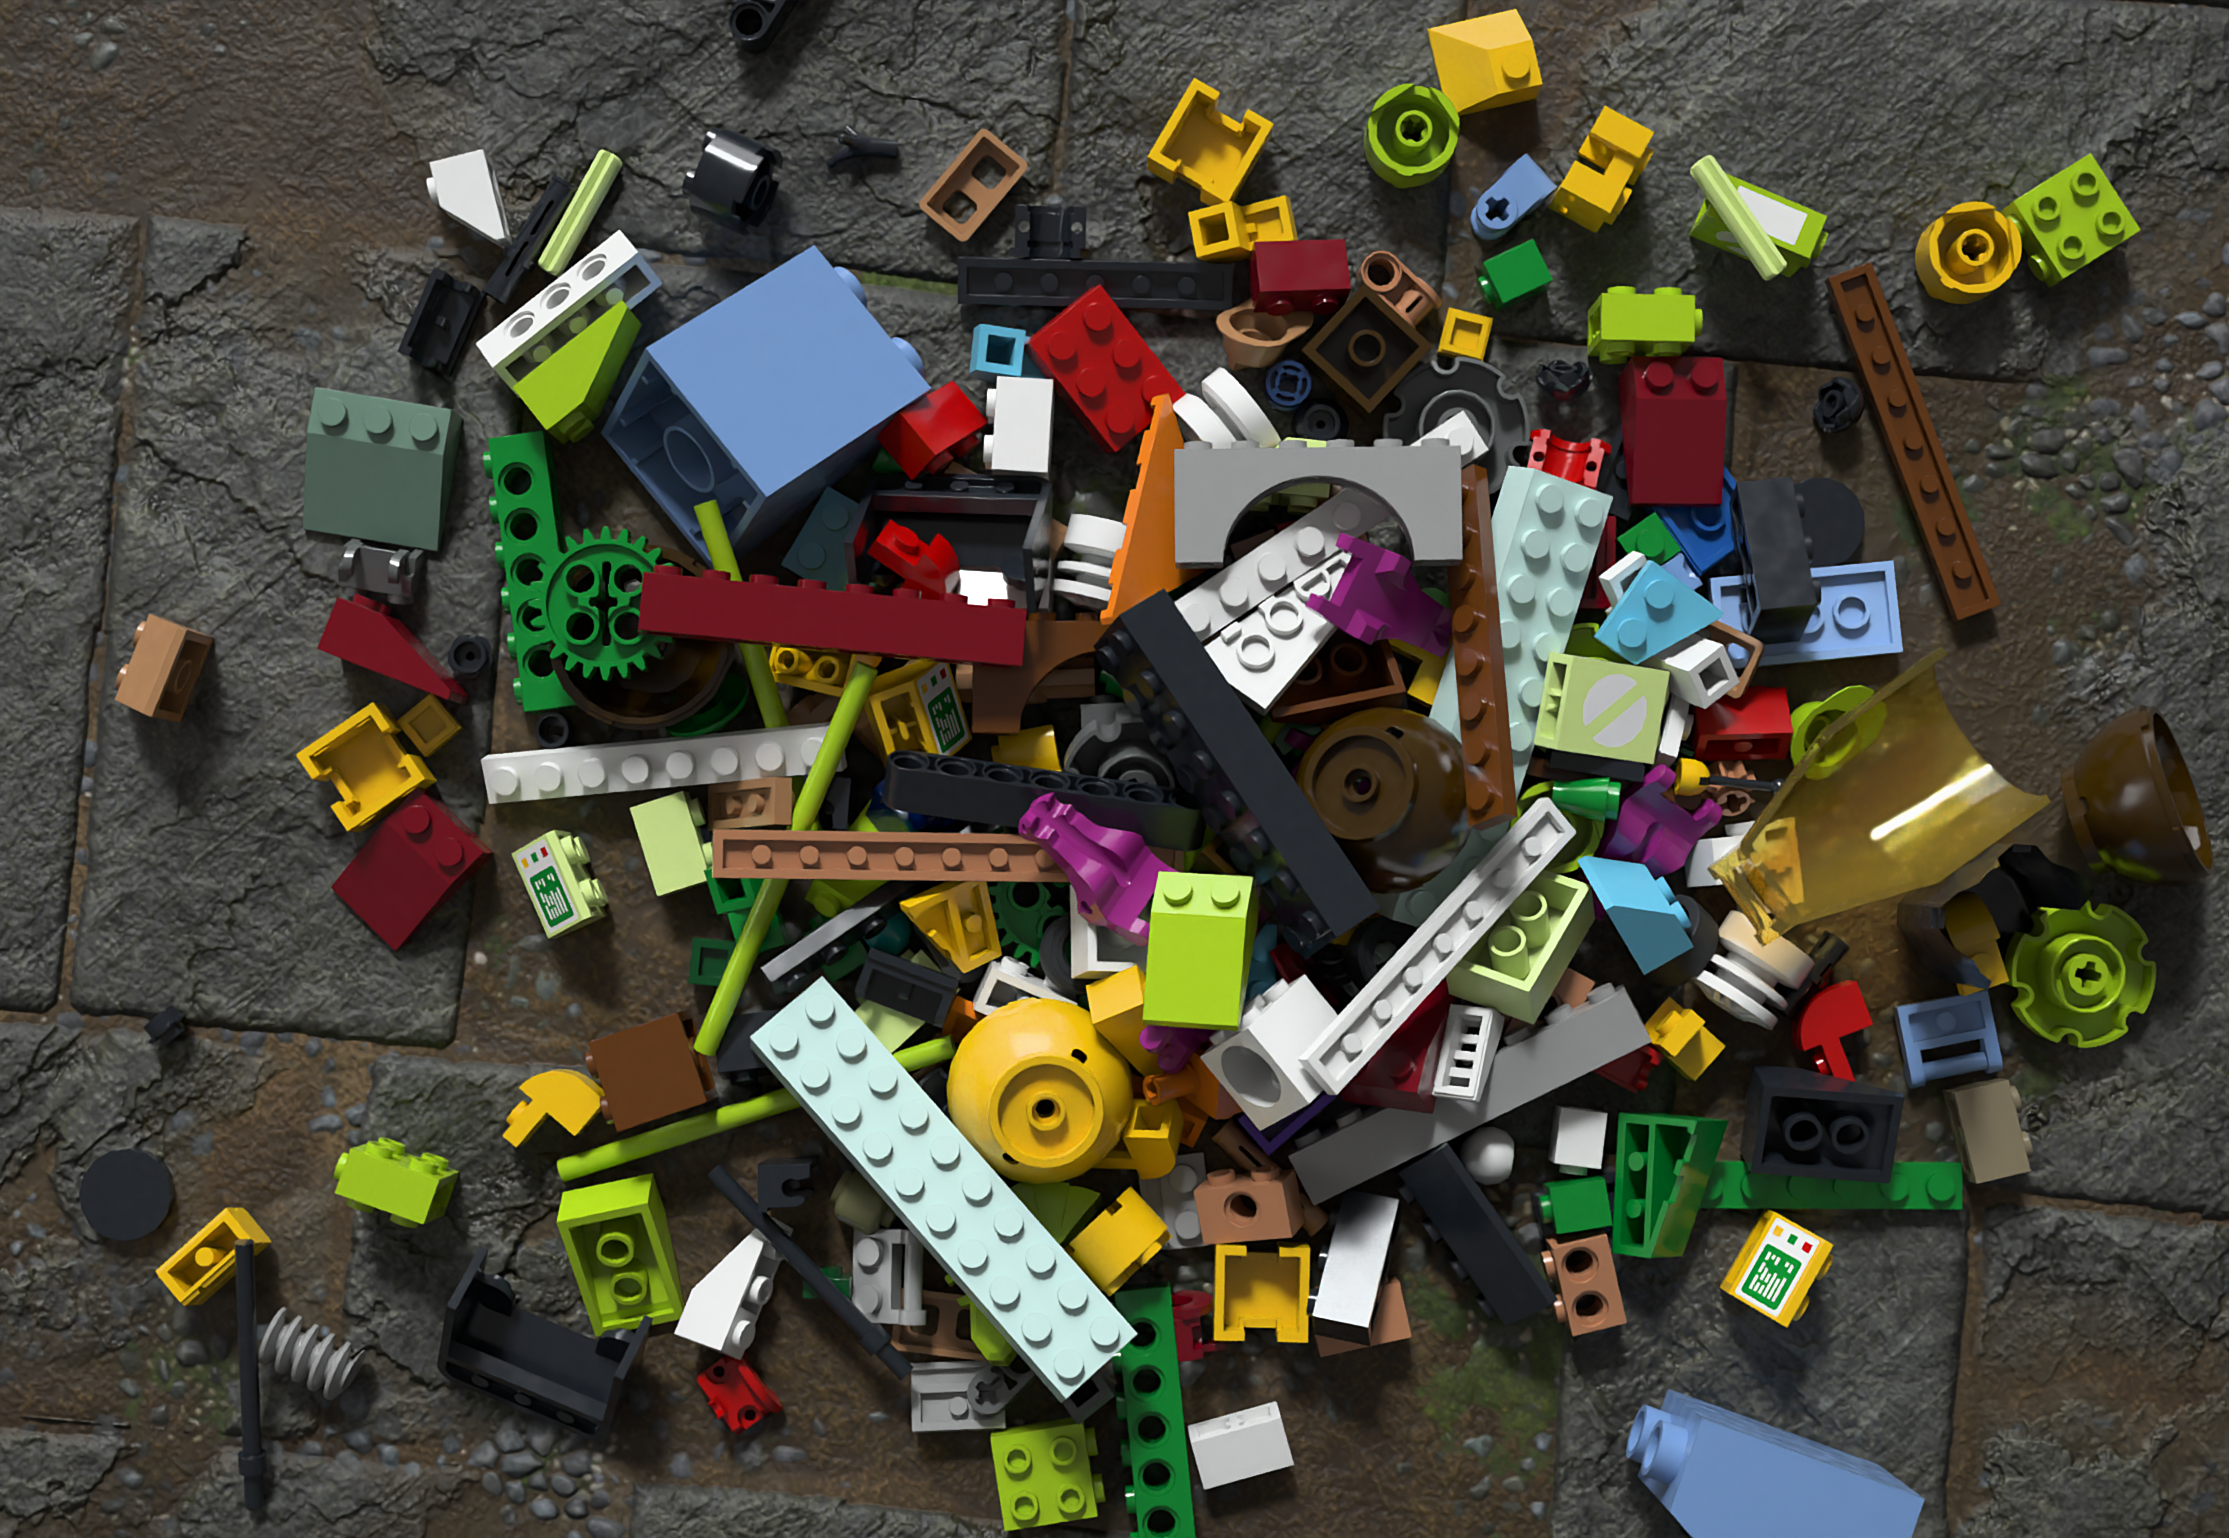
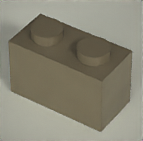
M1995 1077L1942 1090L1959 1161L1962 1163L1964 1180L1978 1184L2031 1171L2028 1159L2033 1157L2032 1144L2028 1134L2025 1131H2021L2017 1113L2022 1112L2021 1099L2016 1087L2010 1086L2009 1080Z

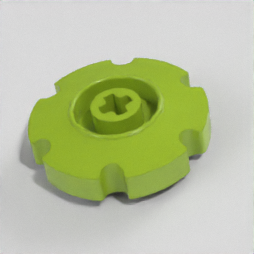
M2089 900L2080 910L2041 907L2032 913L2033 929L2028 934L2022 932L2014 933L2004 960V966L2009 981L2005 982V984L2017 987L2018 997L2011 1003V1007L2018 1018L2027 1028L2044 1039L2058 1043L2067 1034L2069 1044L2079 1048L2104 1045L2127 1033L2129 1029L2126 1025V1017L2131 1012L2145 1013L2151 1001L2156 981L2155 962L2143 959L2141 955L2142 947L2148 943V938L2140 925L2126 912L2113 905L2101 903L2093 912ZM2077 968L2084 969L2082 977H2075Z

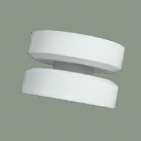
M1219 367L1202 381V394L1208 405L1199 397L1188 393L1173 404L1179 428L1187 442L1207 441L1212 443V449L1231 448V443L1235 441L1260 442V448H1275L1281 441L1278 433L1257 403L1239 382L1223 368Z

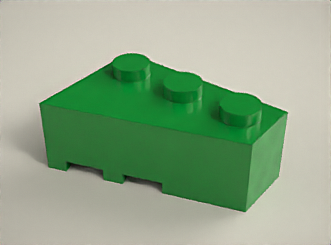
M1654 1112L1619 1113L1612 1253L1644 1258L1683 1256L1729 1120Z

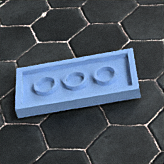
M1893 561L1810 568L1812 578L1817 577L1820 582L1821 604L1816 606L1800 642L1765 645V652L1758 667L1903 652ZM1743 575L1708 579L1709 602L1724 612L1718 621L1741 632H1747L1751 624L1749 603L1740 604L1738 590L1746 588ZM1735 643L1728 647L1727 654L1733 668H1745L1750 658L1749 651Z

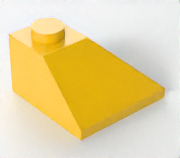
M1516 9L1427 30L1441 92L1453 103L1458 116L1536 99L1543 82L1532 38Z

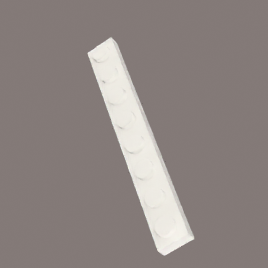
M1464 410L1410 445L1421 446V440L1429 438L1449 439L1450 446L1461 445V468L1489 450ZM1345 488L1174 603L1200 642H1202L1338 551L1339 548L1335 544L1341 532L1357 538L1391 514L1370 497L1353 489Z
M831 722L711 733L694 737H670L492 754L482 758L481 764L489 804L809 774ZM845 751L836 772L843 771L847 767Z
M1548 797L1538 799L1298 1058V1061L1328 1095H1337L1576 834L1575 829Z

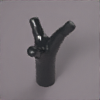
M847 125L843 130L846 135H839L838 142L848 147L835 153L826 160V163L832 168L843 160L861 156L896 159L898 140L867 137L859 134L850 125Z

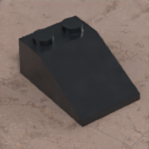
M1753 1064L1740 1144L1741 1154L1750 1173L1890 1183L1904 1096L1902 1093L1801 1068Z

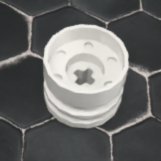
M1071 514L1064 546L1082 555L1080 562L1059 561L1057 570L1076 579L1075 581L1054 579L1051 592L1066 598L1075 606L1089 611L1101 613L1102 610L1107 609L1112 586L1108 585L1113 560L1116 550L1122 548L1127 526L1105 518Z
M1731 910L1719 928V942L1729 953L1725 958L1715 953L1707 963L1716 970L1714 975L1702 969L1690 980L1701 988L1709 1000L1742 1021L1756 1023L1772 1030L1778 1020L1762 1006L1763 1003L1766 1002L1779 1010L1785 1011L1788 1006L1787 1002L1773 988L1778 982L1787 987L1799 989L1815 963L1806 953L1776 932L1740 912Z

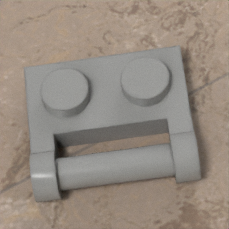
M879 1228L872 1235H865L854 1229L852 1303L871 1323L926 1325L927 1310H922L923 1244L910 1229ZM902 1244H905L904 1309H901Z

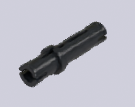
M557 175L552 176L551 182L529 214L528 219L511 246H505L500 253L503 259L486 287L484 286L482 289L483 293L506 307L508 306L509 300L526 273L532 274L536 268V264L533 262L578 189Z

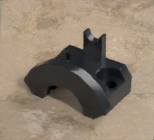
M1015 205V247H1010L1009 257L1091 259V249H1086L1087 207ZM1023 221L1028 222L1030 225L1027 232H1021L1019 229V224ZM1074 223L1082 225L1083 229L1080 233L1076 234L1072 231Z

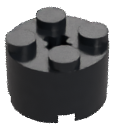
M713 127L704 138L702 145L703 155L697 168L690 169L685 176L682 193L690 197V209L693 214L738 234L747 236L750 234L747 230L749 224L758 227L766 217L775 199L780 182L772 179L774 166L782 169V154L773 147L731 129L719 130Z

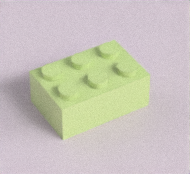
M1543 869L1446 975L1449 994L1487 1008L1495 1009L1500 1013L1534 1025L1595 920L1591 885Z

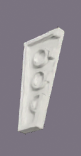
M1341 549L1295 579L1293 585L1276 597L1271 596L1258 605V610L1239 623L1236 621L1221 631L1217 639L1204 647L1238 698L1262 716L1266 715L1337 630L1336 627L1308 610L1305 604L1311 593L1318 596L1322 595L1326 600L1330 601L1351 558V555L1342 552Z

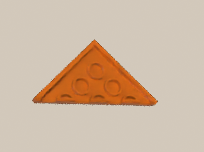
M1169 393L1157 395L1151 401L1150 407L1153 409L1154 414L1150 430L1144 431L1137 460V466H1141L1136 489L1130 490L1122 525L1127 527L1122 548L1117 549L1115 552L1108 585L1112 586L1107 609L1102 610L1100 615L1102 625L1112 624L1118 615L1163 588L1168 593L1208 570L1176 569L1174 449H1184V440Z

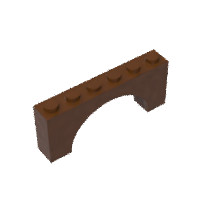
M1051 612L1029 613V621H1026L1022 667L1014 670L972 666V736H1019L1021 716L1035 688L1049 674L1064 664L1078 658L1095 655L1097 651L1093 647L1094 644L1111 624H1101V613H1076L1075 621H1057V614ZM1242 615L1201 642L1202 645L1205 647L1217 639L1221 631L1234 622H1241ZM1240 700L1254 720V709Z

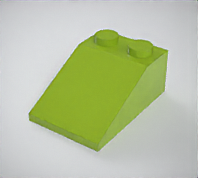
M621 300L512 387L544 428L562 444L569 440L575 443L584 438L594 428L592 422L600 416L642 326L641 322Z
M1158 872L1150 917L1142 1017L1144 1025L1239 1031L1260 911L1253 877Z
M653 1173L563 1192L556 1223L595 1336H601L604 1331L615 1330L616 1328L636 1329L639 1327L644 1315L653 1318L652 1325L679 1320L685 1305L666 1213Z

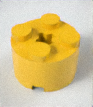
M1965 202L1946 211L1921 234L1916 247V270L1921 282L1925 286L1926 292L1935 299H1941L1954 304H1968L1985 298L2002 286L2016 269L2022 253L2021 237L2014 222L1995 210L1996 207L1985 202ZM1962 247H1964L1965 253H1973V260H1970L1967 255L1963 254Z
M1130 1186L1063 1250L1093 1284L1110 1297L1173 1236L1167 1230L1169 1227Z

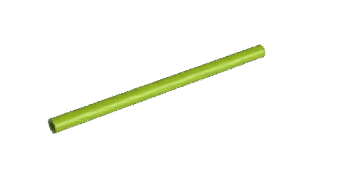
M712 500L694 506L714 570L731 573L730 580L742 581L717 501ZM738 643L765 727L789 726L764 646ZM804 775L785 776L792 778L795 805L804 786ZM817 815L811 831H824L819 815Z
M860 661L856 662L792 812V825H787L785 830L811 831L879 671L873 666ZM764 878L693 1048L696 1051L707 1056H715L790 879Z
M950 1034L894 1052L892 1056L908 1073L952 1059L957 1049ZM781 1088L557 1160L558 1172L562 1181L567 1182L801 1107V1105L786 1088Z

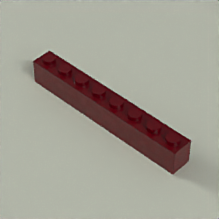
M654 565L653 573L643 572L638 634L1014 670L1022 667L1027 609L1015 608L1016 601L1011 599L987 598V605L968 604L969 596L942 593L940 594V601L921 599L922 592L911 589H893V596L874 594L873 586L846 584L845 591L826 590L827 582L809 579H799L798 586L794 587L778 585L779 578L768 575H750V582L730 580L731 573L725 571L702 570V577L682 576L683 568L667 565Z

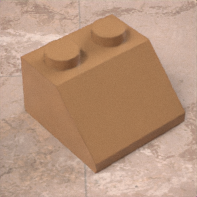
M149 614L147 621L141 622L134 634L133 646L136 648L130 663L125 664L117 676L115 688L118 692L115 700L150 717L180 723L214 638L165 618Z

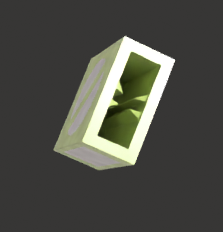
M1549 652L1533 744L1567 752L1654 764L1655 753L1661 742L1660 726L1663 709L1669 697L1668 681L1670 672Z

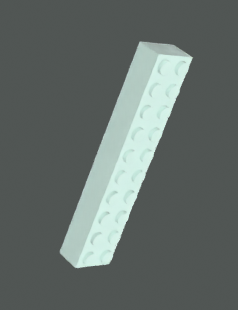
M1508 466L1491 524L1517 801L1535 745L1533 743L1549 652L1564 654L1613 496L1534 468ZM1452 642L1429 718L1435 719L1453 733L1462 745L1454 646ZM1510 820L1483 831L1472 828L1466 845L1453 862L1431 881L1423 884V887L1400 894L1373 893V897L1381 907L1376 913L1395 921L1420 927L1504 837Z
M823 976L750 1036V1048L1061 1403L1138 1334Z

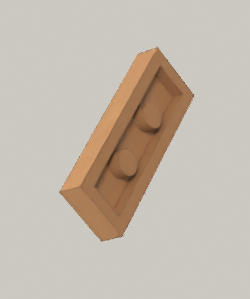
M769 777L708 785L709 831H713V829L741 830L792 825L795 795L792 791L791 777Z

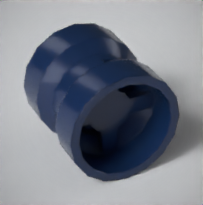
M1282 361L1277 363L1270 369L1264 384L1266 402L1272 409L1280 413L1297 411L1309 396L1311 377L1308 370L1298 362Z

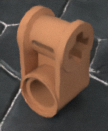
M1373 252L1366 257L1357 271L1356 282L1358 288L1360 289L1364 283L1367 284L1414 329L1432 308L1439 309L1443 305L1438 294L1426 282L1416 277L1390 252ZM1373 265L1385 267L1390 274V283L1383 286L1372 283L1368 277V268ZM1417 300L1419 303L1409 313H1406L1410 305Z

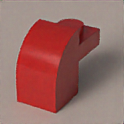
M890 519L867 552L870 556L906 579L900 589L921 591V599L940 601V594H953L959 583L960 564L958 557L950 543L939 533L931 544L927 545L912 530L900 526Z
M1844 980L1825 987L1822 991H1816L1805 1003L1791 1024L1793 1048L1801 1051L1814 1049L1815 1054L1810 1055V1060L1815 1072L1854 1082L1856 1081L1839 1037L1873 1025L1857 981Z

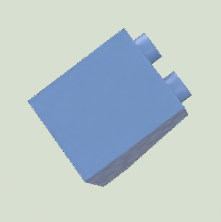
M814 245L645 348L601 434L708 566L714 570L694 506L712 500L717 501L737 561L759 546L822 495L827 486L832 487L880 448L882 444L877 440L878 435L900 411L926 397L931 387L925 381V369L915 349L901 338H890L869 313L865 292L857 278L843 267L833 268Z
M1671 1389L1667 1390L1661 1410L1645 1404L1639 1409L1627 1441L1626 1457L1642 1463L1638 1477L1691 1538H1912L1925 1500L1876 1463Z

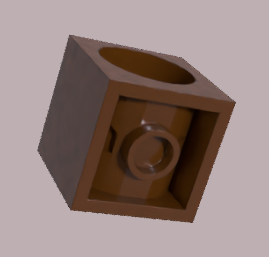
M691 1009L676 1012L588 1042L591 1052L585 1053L587 1067L594 1080L600 1078L605 1094L604 1097L600 1098L602 1113L607 1124H615L617 1132L719 1097L706 1055L693 1048L699 1033Z

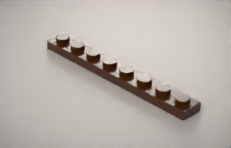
M1872 262L1828 277L1824 282L1953 622L2001 605Z
M1472 464L1461 470L1463 559L1459 566H1447L1468 826L1483 831L1518 817L1487 469Z

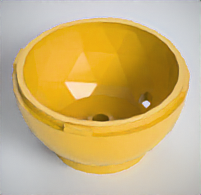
M1033 997L1009 1002L1008 1005L996 1009L979 1021L961 1041L951 1062L946 1086L948 1109L953 1125L997 1174L1008 1179L1035 1185L1058 1183L1080 1176L1100 1163L1118 1144L1128 1123L1133 1101L1132 1071L1129 1061L1092 1025L1090 1011L1069 1002L1049 998L1036 999ZM1079 1049L1086 1054L1085 1062L1081 1063L1077 1058L1071 1056L1072 1050ZM1041 1100L1052 1101L1054 1108L1049 1114H1040L1036 1111V1106ZM1004 1153H1007V1154L1010 1155L1015 1161H1010V1160H1008L1007 1158H1005V1157L1003 1156V1154H1004Z

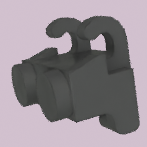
M352 538L343 546L342 562L338 565V585L341 586V593L352 597L356 593L365 597L369 595V591L387 593L386 600L390 603L400 605L412 604L419 587L420 569L424 564L425 551L415 549L410 553V551L402 549L391 551L373 548L362 543L360 539Z

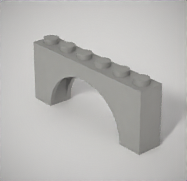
M1348 439L1326 441V447H1307V441L1285 440L1279 442V448H1260V442L1246 440L1232 442L1231 448L1212 449V443L1207 441H1191L1184 443V449H1174L1176 569H1223L1225 549L1230 535L1249 509L1267 496L1280 490L1316 483L1332 484L1353 489L1370 497L1384 507L1396 520L1405 535L1409 545L1412 566H1459L1463 559L1461 445L1450 446L1449 439L1421 440V446H1402V440L1378 439L1374 441V447H1355V441Z

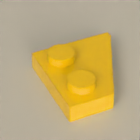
M945 881L900 902L901 910L953 968L966 973L1002 956L986 881Z

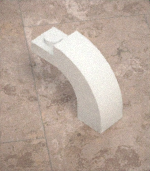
M1632 551L1598 577L1611 604V607L1605 611L1607 616H1609L1647 562L1644 554ZM1696 633L1640 662L1642 667L1669 671V691L1684 701L1704 709L1740 682L1724 645L1705 639Z

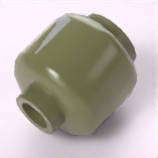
M849 1169L845 1171L830 1198V1202L835 1204V1217L865 1235L874 1234L881 1225L889 1229L897 1218L896 1213L857 1169L854 1172Z

